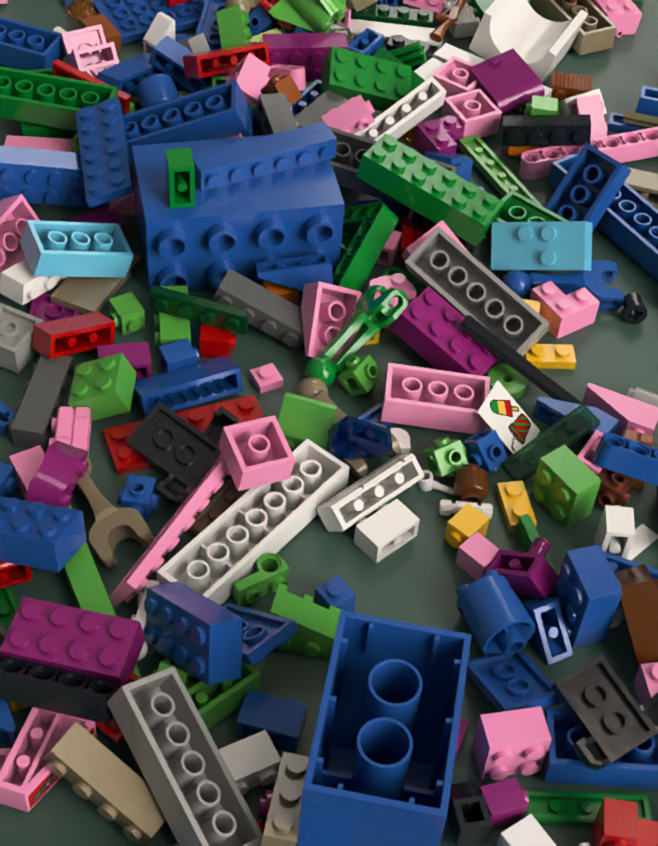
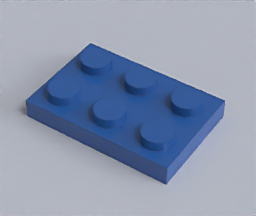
M522 650L511 656L490 654L468 661L466 674L499 712L540 706L544 710L546 707L562 703L551 688L553 683Z

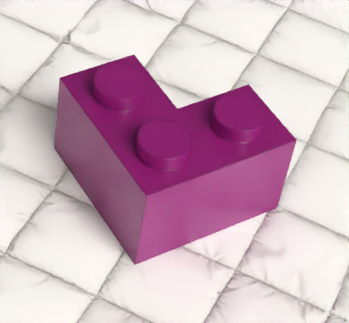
M454 114L417 124L414 146L422 155L424 151L456 154L458 139L463 138L465 126Z

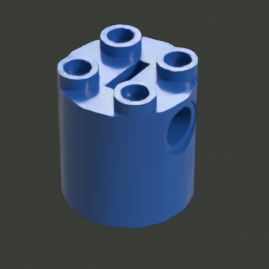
M490 570L481 579L476 580L472 584H464L457 590V609L467 621L468 628L485 655L505 654L506 656L517 654L533 636L536 626L534 621L510 587L509 581L505 576L499 575L497 570Z

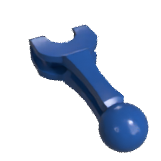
M594 260L591 262V271H578L566 274H540L534 272L527 274L521 270H513L508 272L502 279V282L522 299L530 298L532 288L552 281L565 295L585 287L600 301L598 311L618 310L624 304L621 290L605 285V283L612 282L618 274L617 265L613 261Z

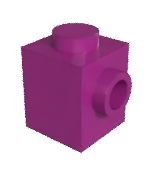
M516 777L479 788L486 800L493 824L492 829L519 822L524 818L529 807V798L526 790L520 788Z

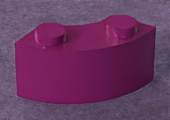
M58 440L47 448L39 470L30 480L25 501L41 502L46 505L69 508L72 501L71 494L79 477L83 478L89 466V462L86 461L88 451Z

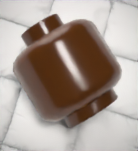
M466 464L454 473L453 494L457 500L478 502L479 505L488 497L489 478L484 469L476 464Z

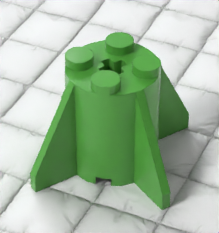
M280 0L268 13L274 19L312 33H329L331 30L330 26L334 22L338 24L344 19L347 6L345 0Z

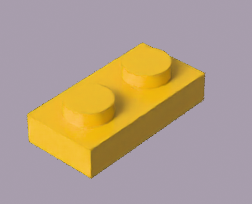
M535 344L524 356V358L539 369H575L576 366L574 347L568 344Z
M523 480L497 483L495 490L508 531L515 532L519 516L529 514L536 527L537 521Z

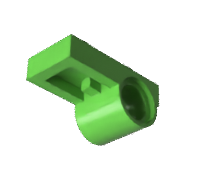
M265 553L261 555L257 560L256 573L233 583V600L236 605L253 604L261 597L276 592L279 582L287 586L289 584V566L277 554Z

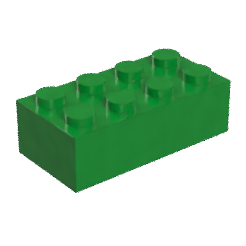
M332 46L323 58L321 95L327 90L346 99L357 97L361 94L365 102L367 100L370 101L374 110L384 112L411 92L412 66Z

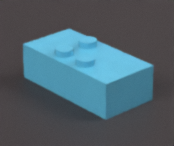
M27 220L20 240V245L33 276L125 278L134 257L119 224Z
M587 221L492 222L491 270L591 271L593 223Z

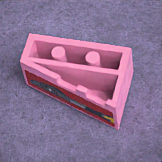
M32 707L0 771V804L29 812L61 778L49 770L47 767L48 763L43 758L75 721L97 739L95 721Z

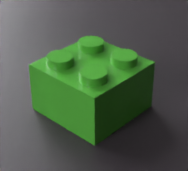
M123 353L78 364L75 367L68 404L73 409L76 407H89L91 410V421L130 412L137 373Z
M564 444L540 458L531 493L538 502H541L551 512L556 520H559L568 528L591 514L601 479Z

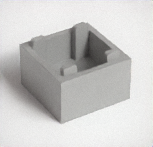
M0 303V366L18 374L38 352L32 348L33 324L42 323L44 320L3 303Z

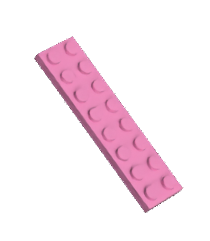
M222 453L109 596L113 606L117 607L123 600L128 603L135 594H138L149 581L147 578L152 572L155 573L165 561L163 557L167 552L170 553L180 541V535L191 527L195 522L194 517L197 513H200L210 502V496L215 494L225 481L223 479L227 475L229 476L230 472Z

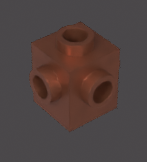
M603 468L598 474L601 483L595 503L603 508L605 505H621L625 507L633 494L628 490L634 481L623 474Z

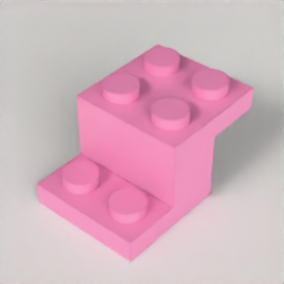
M101 24L60 34L70 66L97 78L98 72L119 64L114 42L106 43Z

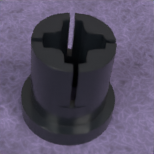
M638 293L625 295L623 304L624 320L630 324L643 322L648 313L646 306L642 302L641 295Z

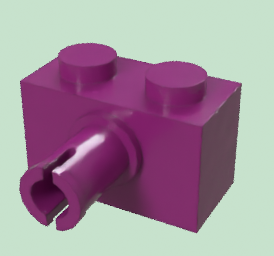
M542 537L534 539L528 552L498 550L485 571L497 570L499 575L505 576L516 595L541 599L547 598L559 577L545 558L551 549V544Z

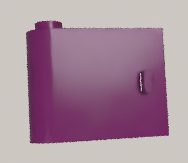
M510 49L469 68L470 73L488 93L489 99L499 108L502 115L531 102L532 95H545L544 86L539 77L514 49Z

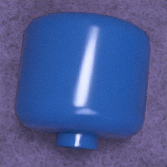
M165 73L146 77L138 83L134 92L141 109L180 97L173 79Z

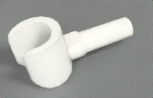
M422 470L424 478L418 481L420 490L427 492L437 489L453 495V488L434 481L431 471Z

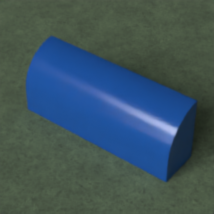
M225 355L135 381L133 398L144 418L148 416L158 402H161L173 412L243 392L240 367Z

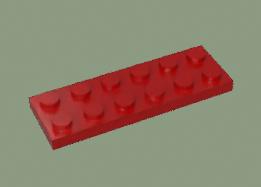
M255 394L176 412L177 415L202 433L208 427L220 406L238 417V423L265 418ZM144 420L103 429V437L117 475L155 467L126 446V441Z

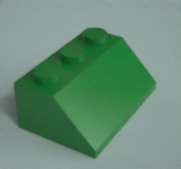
M511 190L501 199L504 202V206L496 222L569 220ZM491 228L490 231L485 235V236L489 237L490 239H491V234H492V228Z

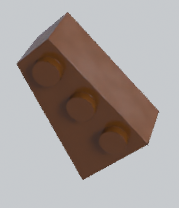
M645 564L615 571L613 573L623 591L619 603L623 611L637 666L639 668L640 664L657 663L658 579L654 580Z

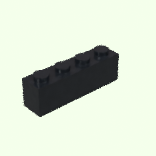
M590 114L503 115L502 146H584L585 143L590 144L591 142Z

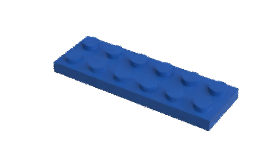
M119 98L107 99L99 104L76 111L85 194L89 207L92 208L134 193L135 186L122 106Z

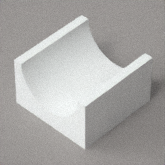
M495 0L485 11L468 49L486 60L514 49L543 84L570 49L588 13L581 9L573 19L565 22H555L537 14L527 0Z

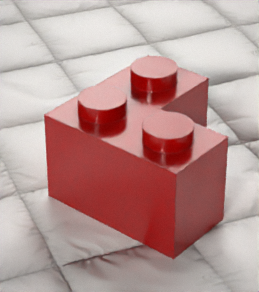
M604 798L591 827V846H658V821L637 819V802Z

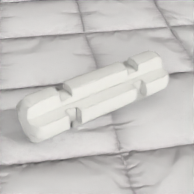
M442 499L439 503V514L443 516L455 515L469 503L491 519L493 506L489 503L478 505V502L457 500L455 503H452V500Z

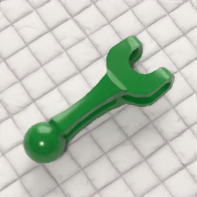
M381 285L369 287L358 299L356 309L352 312L340 332L328 345L318 352V357H314L307 362L304 368V378H319L329 387L334 382L336 373L343 370L345 363L358 349L380 332L381 328L394 322L408 305V298L405 292L395 288L387 290ZM380 292L381 296L374 299V295ZM397 295L399 299L398 304L395 307H390L391 299ZM360 328L349 344L331 361L341 346Z

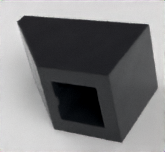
M471 781L451 784L447 817L455 846L487 843L493 824L484 795Z

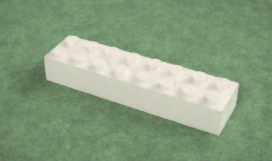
M306 439L292 452L296 461L290 479L253 487L163 565L157 571V581L160 582V585L179 581L215 603L222 605L233 594L234 582L256 573L257 560L261 555L265 553L276 554L318 515L316 509L318 506L328 502L329 499L347 488L350 466L309 439Z

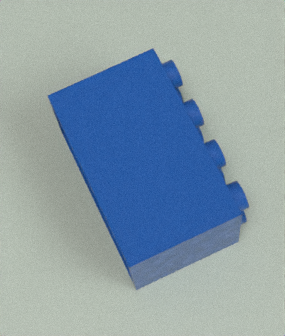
M267 135L132 146L135 216L149 296L153 285H188V292L217 290L229 268L253 282L263 285L264 279L258 278L255 262L322 253L329 254L333 275L340 262L345 204L330 159L205 191H200L195 183V207L170 209L166 190L165 149L191 147V152L196 153Z

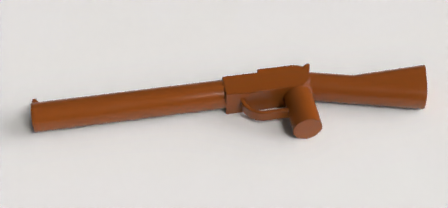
M458 0L452 10H446L444 14H436L435 21L443 23L430 33L432 40L441 42L446 30L451 26L457 25L458 16L466 0Z

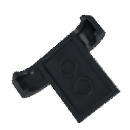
M158 402L126 441V446L168 476L164 481L161 480L155 491L171 503L182 502L221 455L218 445L223 427L238 424V417L220 406L210 424L202 433L164 404Z
M602 654L554 682L551 686L586 736L575 742L572 748L588 769L601 770L658 734V693L639 705Z

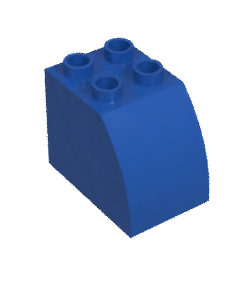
M340 611L303 785L297 846H439L447 818L471 634Z

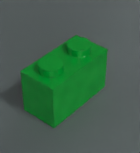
M191 147L165 149L166 190L170 209L195 207V166Z

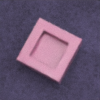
M273 363L250 370L249 377L260 394L283 387L284 379Z

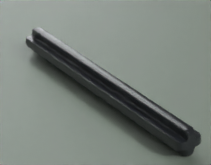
M467 315L461 322L460 327L549 397L585 405L472 316Z

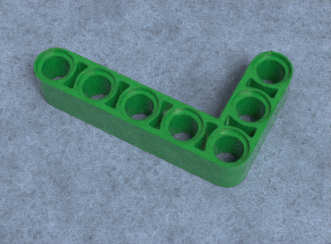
M382 201L350 207L344 211L343 227L355 236L332 275L333 285L356 291L361 290L398 222V217Z

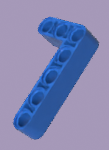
M613 433L603 434L592 457L597 465L658 486V448Z

